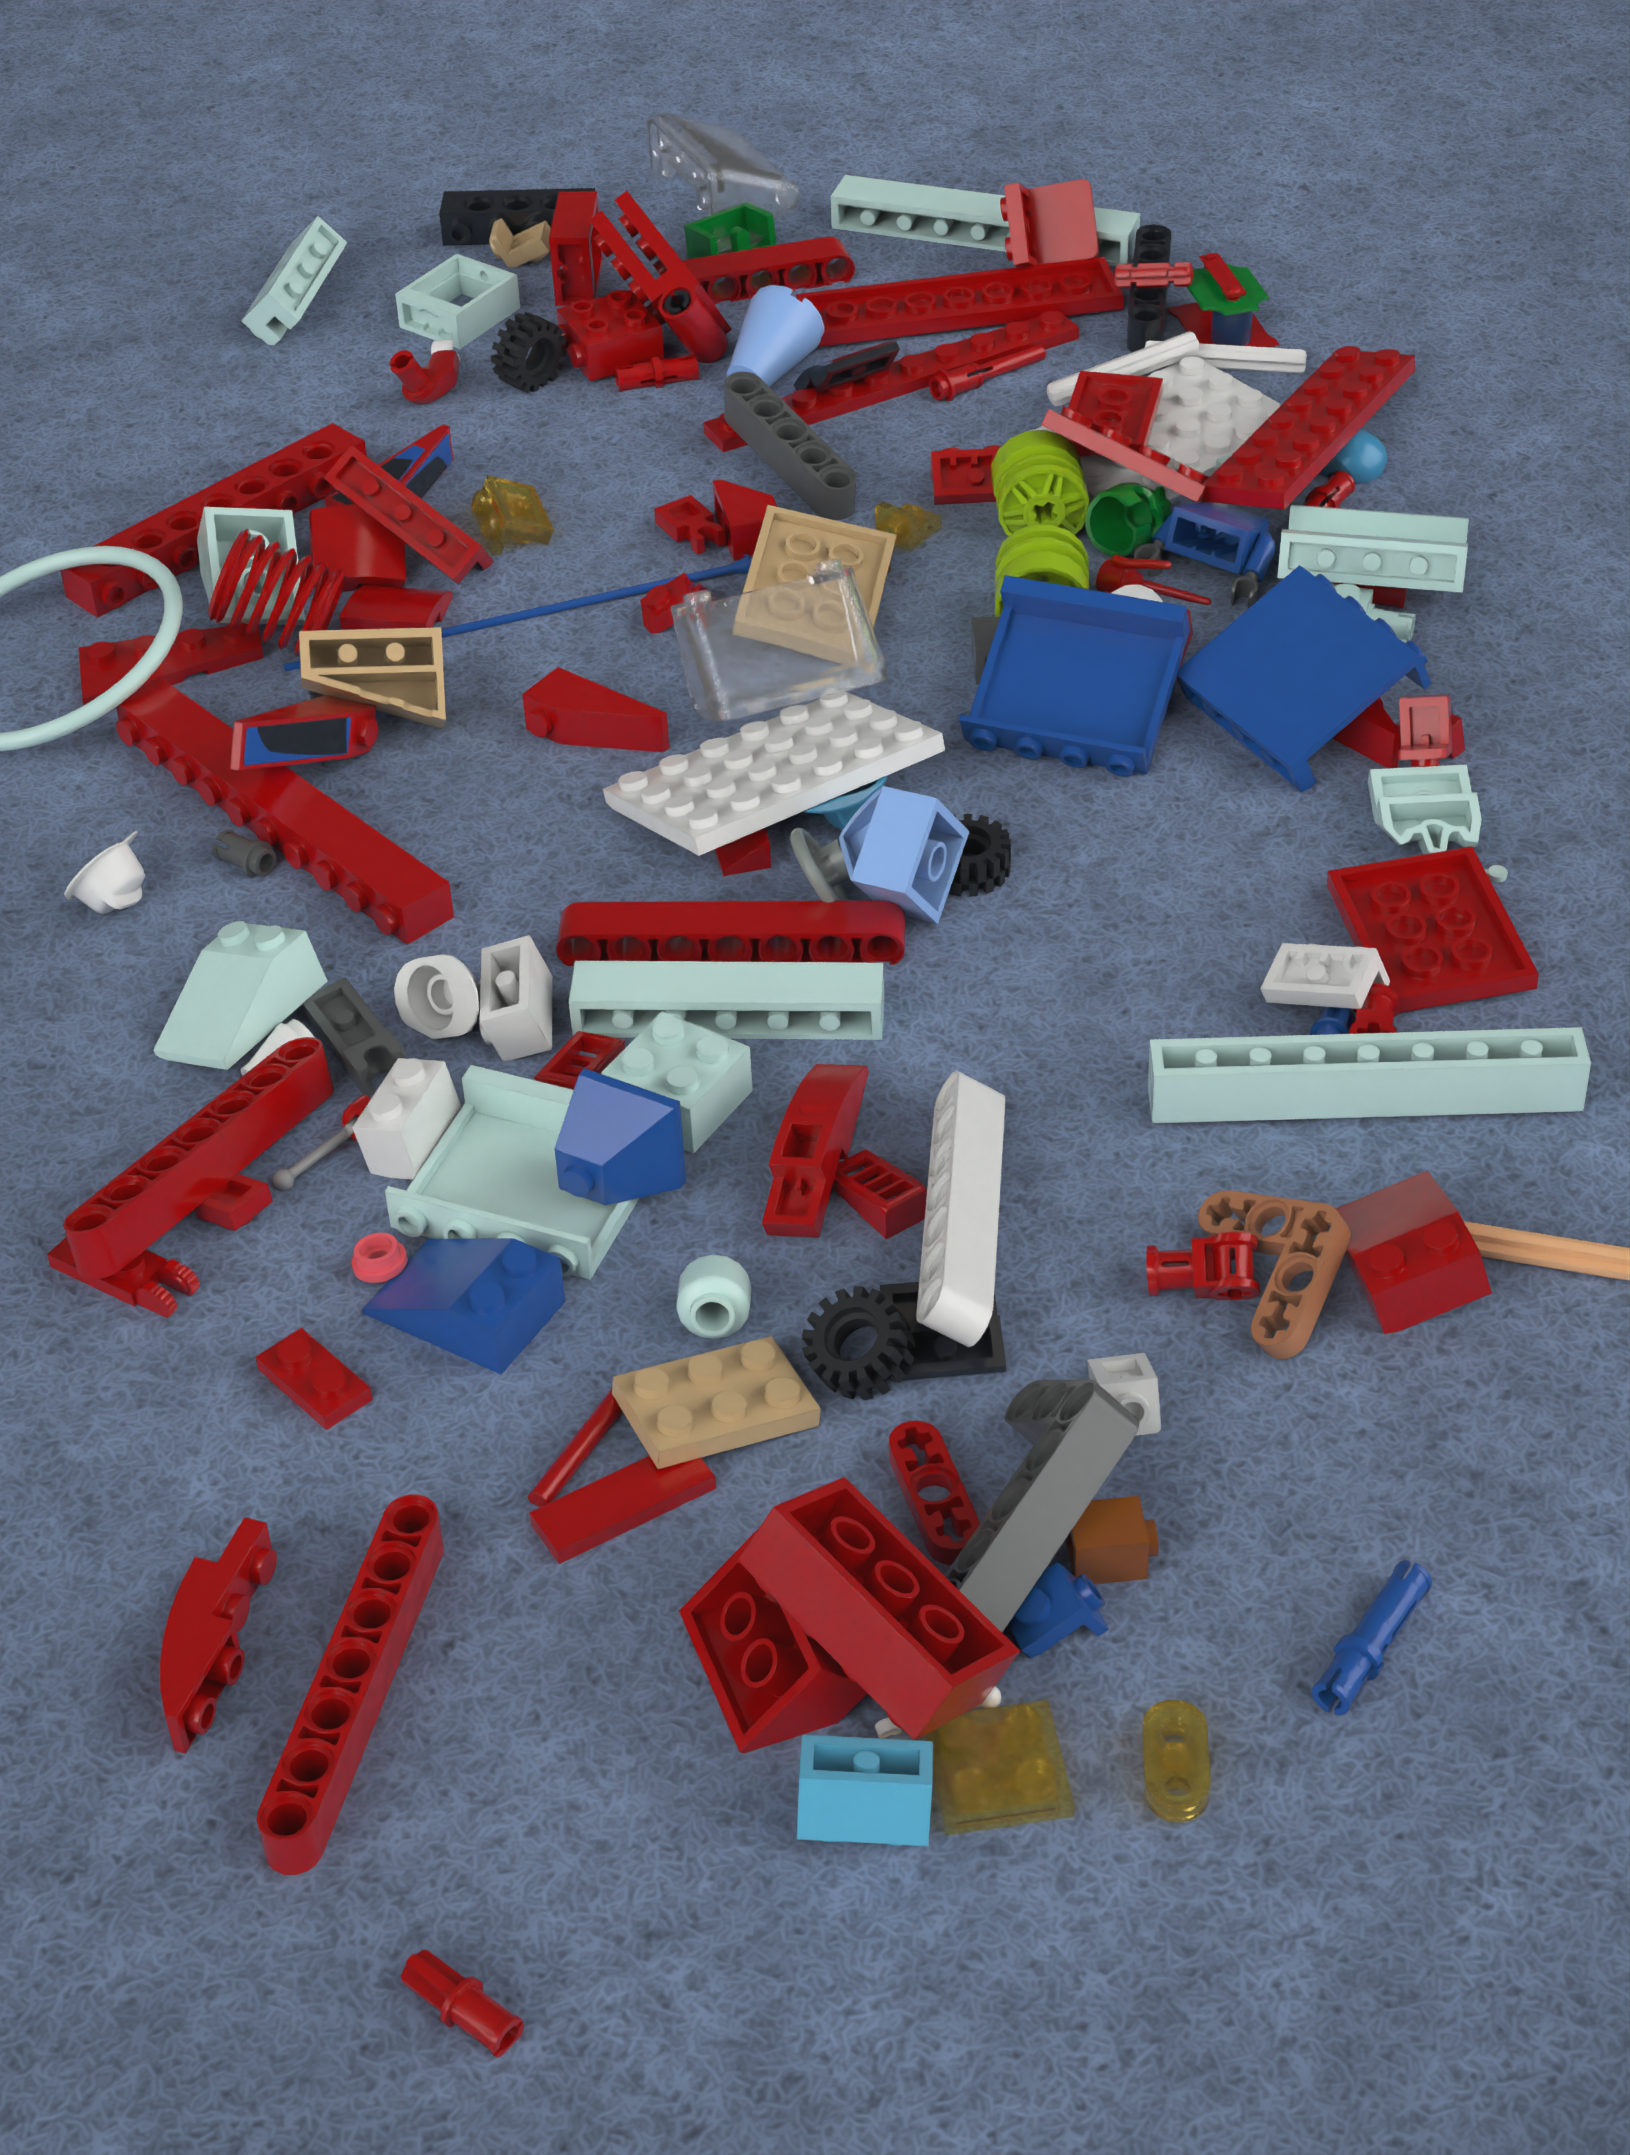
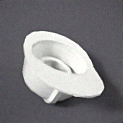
M133 832L123 842L107 848L87 863L67 886L64 893L66 899L77 898L100 914L135 905L142 898L141 885L145 878L141 864L129 847L138 832Z
M441 954L416 958L404 964L397 974L394 986L395 1004L401 1019L407 1026L432 1039L461 1036L470 1032L477 1022L481 983L477 982L470 969L454 956Z

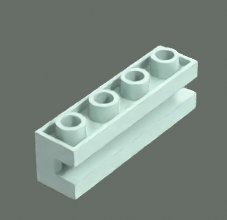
M317 216L290 244L241 321L250 328L256 337L262 339L268 345H275L282 338L287 328L291 329L301 319L348 242Z

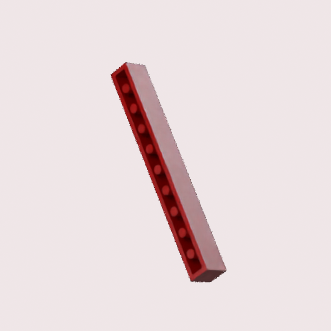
M161 677L139 688L116 707L119 720L116 722V729L126 745L137 746L145 752L153 765H163L172 772L179 784L182 786L189 784L200 793L202 799L209 806L217 805L227 812L229 818L236 826H246L256 834L259 840L266 841L271 847L273 846L285 855L292 867L295 869H305L314 876L322 889L325 891L331 889L344 898L352 911L355 913L361 911L374 920L376 926L383 934H393L408 945L454 918L449 881L288 767L277 766L242 771L230 769L234 729Z

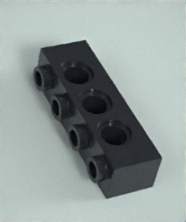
M595 188L444 191L439 212L443 246L490 245L489 239L493 224L501 218L513 236L545 220L551 228L559 192L595 191Z

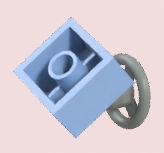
M882 786L854 814L842 830L840 837L823 848L803 828H796L791 832L790 842L804 874L822 901H849L842 882L850 878L873 901L893 902L901 907L907 917L938 924L969 831L937 798Z

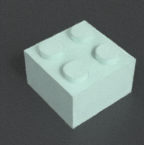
M663 1011L601 1072L602 1075L680 1101L683 1148L693 1154L753 1091L749 1046Z

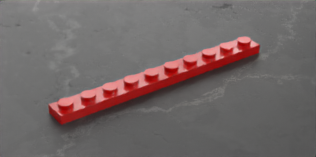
M1059 310L1046 311L1040 316L1021 322H1011L1005 327L987 333H976L968 339L952 344H941L930 351L917 355H906L900 360L893 362L888 370L819 393L815 387L799 389L790 395L781 397V399L807 425H811L929 387L930 378L934 376L936 371L941 369L948 372L971 362L981 365L1038 344L1042 345L1046 350L1079 339V327ZM724 413L718 418L703 422L704 434L723 453L748 445L727 424L724 419Z

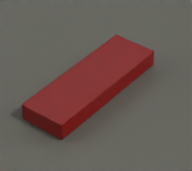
M647 1456L529 1512L530 1523L558 1564H561L716 1489L715 1475L701 1458L657 1469L650 1456Z

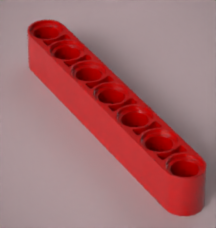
M883 900L834 902H577L566 906L561 912L556 954L558 959L567 966H573L575 961L890 962V965H895L904 957L906 917L899 905Z
M303 1037L281 1045L65 1218L63 1226L80 1276L86 1279H100L111 1276L123 1269L221 1188L233 1175L238 1174L333 1094L334 1086L321 1041L314 1037Z
M408 1494L398 1497L385 1509L258 1809L256 1820L267 1863L274 1871L283 1875H298L307 1872L317 1865L321 1859L442 1559L444 1544L438 1510L435 1503L428 1497L419 1494Z

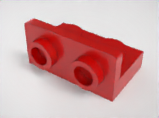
M991 445L984 449L967 450L951 447L941 451H931L930 479H932L934 505L996 502L992 485L991 464L998 449L1002 446Z

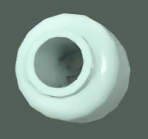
M713 1254L699 1257L689 1263L680 1275L676 1308L682 1324L695 1335L710 1339L729 1337L741 1329L748 1319L751 1301V1284L747 1272L738 1262L727 1256Z

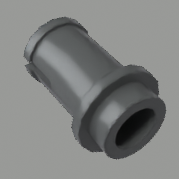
M231 830L222 831L215 839L229 845L230 849L227 850L214 844V856L221 861H226L242 868L244 874L251 878L256 875L265 877L275 867L276 853L266 841L256 840L253 842L237 835Z

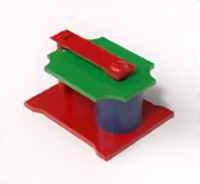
M1208 253L1207 255L1199 256L1204 264V268L1193 269V281L1187 287L1197 302L1167 307L1168 312L1177 317L1186 332H1193L1201 344L1267 348L1279 346L1278 341L1268 335L1253 314V311L1259 310L1258 305L1268 300L1269 296L1248 267H1236L1230 263L1226 264L1218 253Z

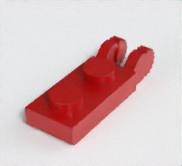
M67 1236L47 1254L50 1267L134 1307L138 1304L167 1318L178 1309V1303H176V1299L168 1290L164 1289L163 1286H158L159 1283L189 1296L200 1287L199 1277L195 1275V1272L190 1267L188 1268L185 1264L182 1265L174 1259L168 1260L148 1250H144L117 1273L100 1279H86L80 1276Z

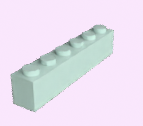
M575 961L569 996L572 1036L576 1032L582 1031L615 1038H636L663 1011L729 1039L882 1040L883 963Z

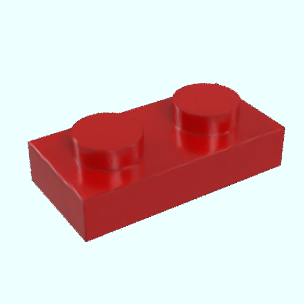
M302 1327L255 1357L258 1370L326 1430L373 1400L371 1388Z

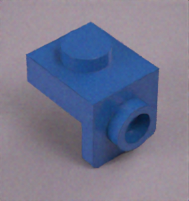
M1059 1562L1054 1563L1042 1573L1008 1623L1021 1650L1031 1658L1043 1654L1083 1624L1097 1636L1109 1630L1099 1611V1608L1105 1605V1601L1097 1587L1085 1574L1076 1578Z

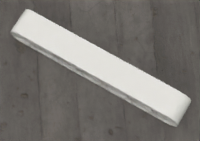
M956 1070L947 1078L942 1086L934 1107L916 1318L919 1323L967 1347H971L979 1341L985 1332L992 1316L994 1304L1005 1095Z

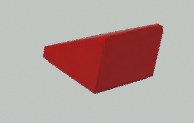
M765 828L714 849L723 876L771 868L770 841Z

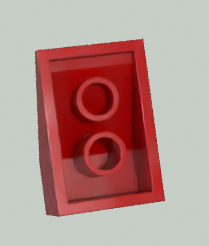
M1428 1170L1335 1208L1350 1227L1351 1238L1345 1256L1384 1334L1402 1331L1492 1294L1482 1257L1474 1239L1458 1210Z

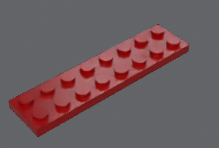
M1095 257L1092 259H1079L796 294V299L802 302L804 298H807L820 313L825 328L817 347L1021 322L1040 316L1046 311L1059 310L1065 316L1120 310L1123 309L1124 295L1121 289L1115 286L1114 275L1105 257Z
M1355 346L1338 348L1203 483V485L1207 486L1203 502L1285 510L1415 372V355L1400 354L1395 349L1366 352L1360 351V348Z

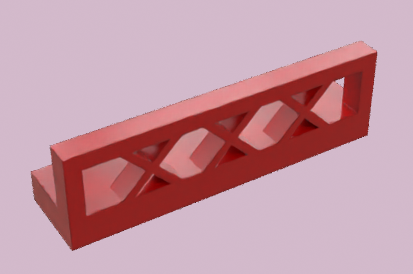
M353 445L348 447L325 475L324 479L328 484L457 585L475 564L486 570L494 562L479 543Z

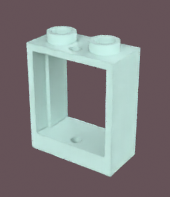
M455 254L395 294L400 328L433 340L454 339L453 347L458 349L463 348L520 309L517 274L459 254ZM461 294L474 298L462 307L449 303Z

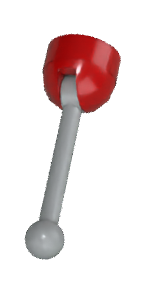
M361 1095L350 1103L343 1111L341 1117L343 1129L290 1169L278 1170L273 1176L274 1186L279 1190L290 1189L298 1175L345 1140L351 1138L357 1141L352 1127L371 1098Z

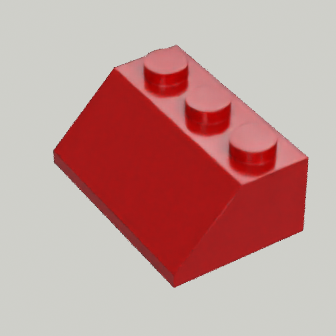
M757 1530L679 1610L739 1752L743 1754L837 1724L868 1694L859 1684H856L846 1676L842 1666L816 1640L802 1631L794 1617L772 1595L766 1593L758 1586L755 1578L738 1561Z

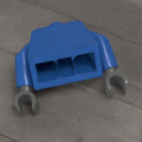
M1205 502L1174 506L1173 512L1152 537L1153 544H1143L1136 548L1134 559L1162 560V552L1171 551L1236 574L1242 573V577H1238L1232 582L1230 602L1233 606L1237 598L1247 597L1249 598V609L1258 601V582L1263 581L1273 560L1275 543L1271 534L1267 532L1269 520L1265 517L1222 503ZM1148 569L1149 577L1158 576L1162 573L1163 569Z

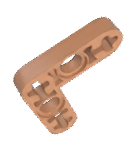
M1231 1190L1212 1194L1204 1201L1198 1213L1199 1225L1209 1237L1225 1232L1250 1233L1258 1238V1249L1254 1252L1279 1256L1252 1319L1250 1329L1252 1337L1265 1353L1271 1357L1286 1360L1296 1356L1303 1350L1311 1336L1350 1243V1227L1333 1206L1325 1203ZM1234 1212L1239 1219H1234L1230 1217ZM1276 1216L1286 1217L1284 1225L1278 1232L1266 1236L1261 1234L1264 1225L1271 1218ZM1304 1271H1312L1314 1273L1310 1284L1304 1289L1293 1292L1289 1291L1290 1282L1296 1275ZM1286 1324H1288L1287 1330H1283ZM1274 1330H1276L1277 1332L1275 1333L1274 1337H1272V1333L1274 1332Z

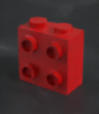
M616 290L609 293L608 296L593 300H577L571 303L570 306L557 309L558 325L556 326L562 329L563 333L561 336L566 338L567 343L561 346V348L567 350L566 353L570 356L574 368H579L589 381L613 376L614 366L648 362L650 357L659 356L660 360L664 359L662 325L644 304L640 302L632 290Z

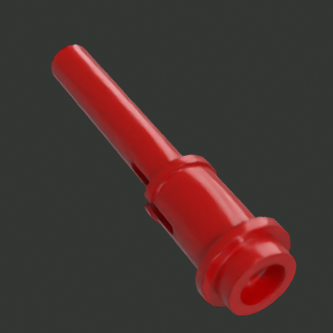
M1038 344L981 365L971 362L948 372L944 369L938 370L929 380L930 393L937 401L943 399L952 401L957 394L974 388H980L983 385V381L1044 360L1046 357L1045 349L1042 345Z

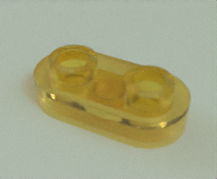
M1182 1700L1161 1701L1153 1705L1146 1712L1143 1719L1144 1798L1149 1809L1158 1817L1171 1822H1187L1199 1817L1206 1810L1210 1799L1211 1775L1207 1721L1203 1713L1196 1706ZM1168 1736H1179L1184 1740V1742L1168 1743L1164 1740V1738ZM1180 1789L1185 1791L1187 1795L1175 1796L1167 1793V1791Z

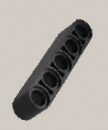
M1156 224L1140 227L1136 232L1134 268H1137L1139 263H1170L1171 230ZM1133 284V287L1130 288L1127 348L1131 352L1145 348V344L1149 340L1164 341L1168 287L1137 288L1136 284Z

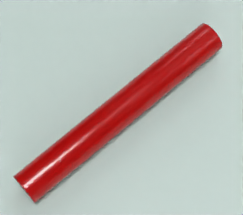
M612 1389L529 1493L528 1499L530 1503L542 1507L554 1501L623 1411L612 1395Z

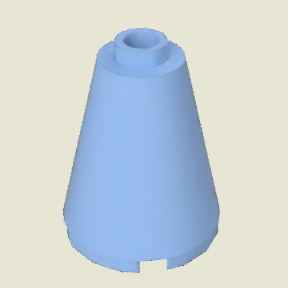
M769 285L760 288L750 300L727 371V377L735 372H750L760 377L771 387L816 349L824 334L825 327L820 313L812 302L807 298H804L802 302L790 295L793 290L785 286Z

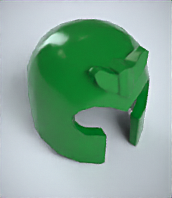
M1127 482L1117 484L1099 493L1089 504L1085 518L1087 535L1092 544L1106 555L1114 556L1116 554L1122 557L1133 555L1136 548L1140 545L1153 544L1152 537L1172 513L1170 510L1171 502L1166 499L1164 487H1157L1153 491L1139 483Z

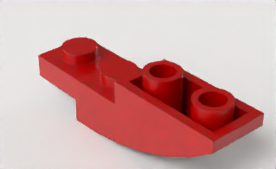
M816 1064L799 1084L783 1117L768 1164L774 1178L762 1219V1225L767 1235L820 1237L839 1159L848 1158L869 1074L867 1066Z
M244 1517L218 1562L194 1557L179 1586L169 1612L160 1658V1691L174 1751L186 1754L196 1735H204L208 1732L215 1718L216 1701L226 1685L233 1686L242 1673L245 1656L244 1651L240 1649L237 1632L243 1628L247 1620L251 1597L258 1585L265 1586L270 1582L277 1563V1555L275 1550H272L266 1522Z

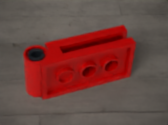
M626 190L614 200L624 213L618 220L632 238L639 234L640 238L635 243L648 261L653 260L655 257L658 261L653 264V267L660 277L656 280L602 210L589 219L599 233L593 240L607 258L612 254L616 256L610 263L624 281L630 277L633 279L627 284L642 304L648 300L651 304L646 308L661 325L667 323L689 354H695L697 361L702 363H713L719 360L728 348L726 334L732 330L698 280Z

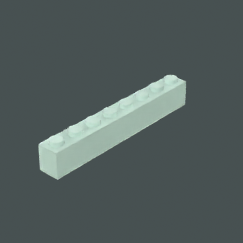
M845 175L831 195V224L834 229L1005 252V238L1010 237L1008 221L1004 222L1000 208V199L1005 197L1004 195ZM1094 207L1099 254L1097 257H1105L1109 266L1130 264L1134 256L1136 232L1140 228V213Z
M1582 1027L1150 1040L1148 1094L1152 1123L1575 1112L1584 1110L1591 1061Z

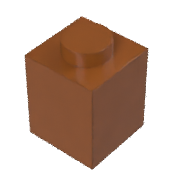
M1139 1496L1092 1500L1065 1539L1072 1575L1078 1578L1080 1575L1085 1574L1094 1584L1148 1579L1149 1557L1158 1556L1159 1553L1154 1519L1144 1520Z

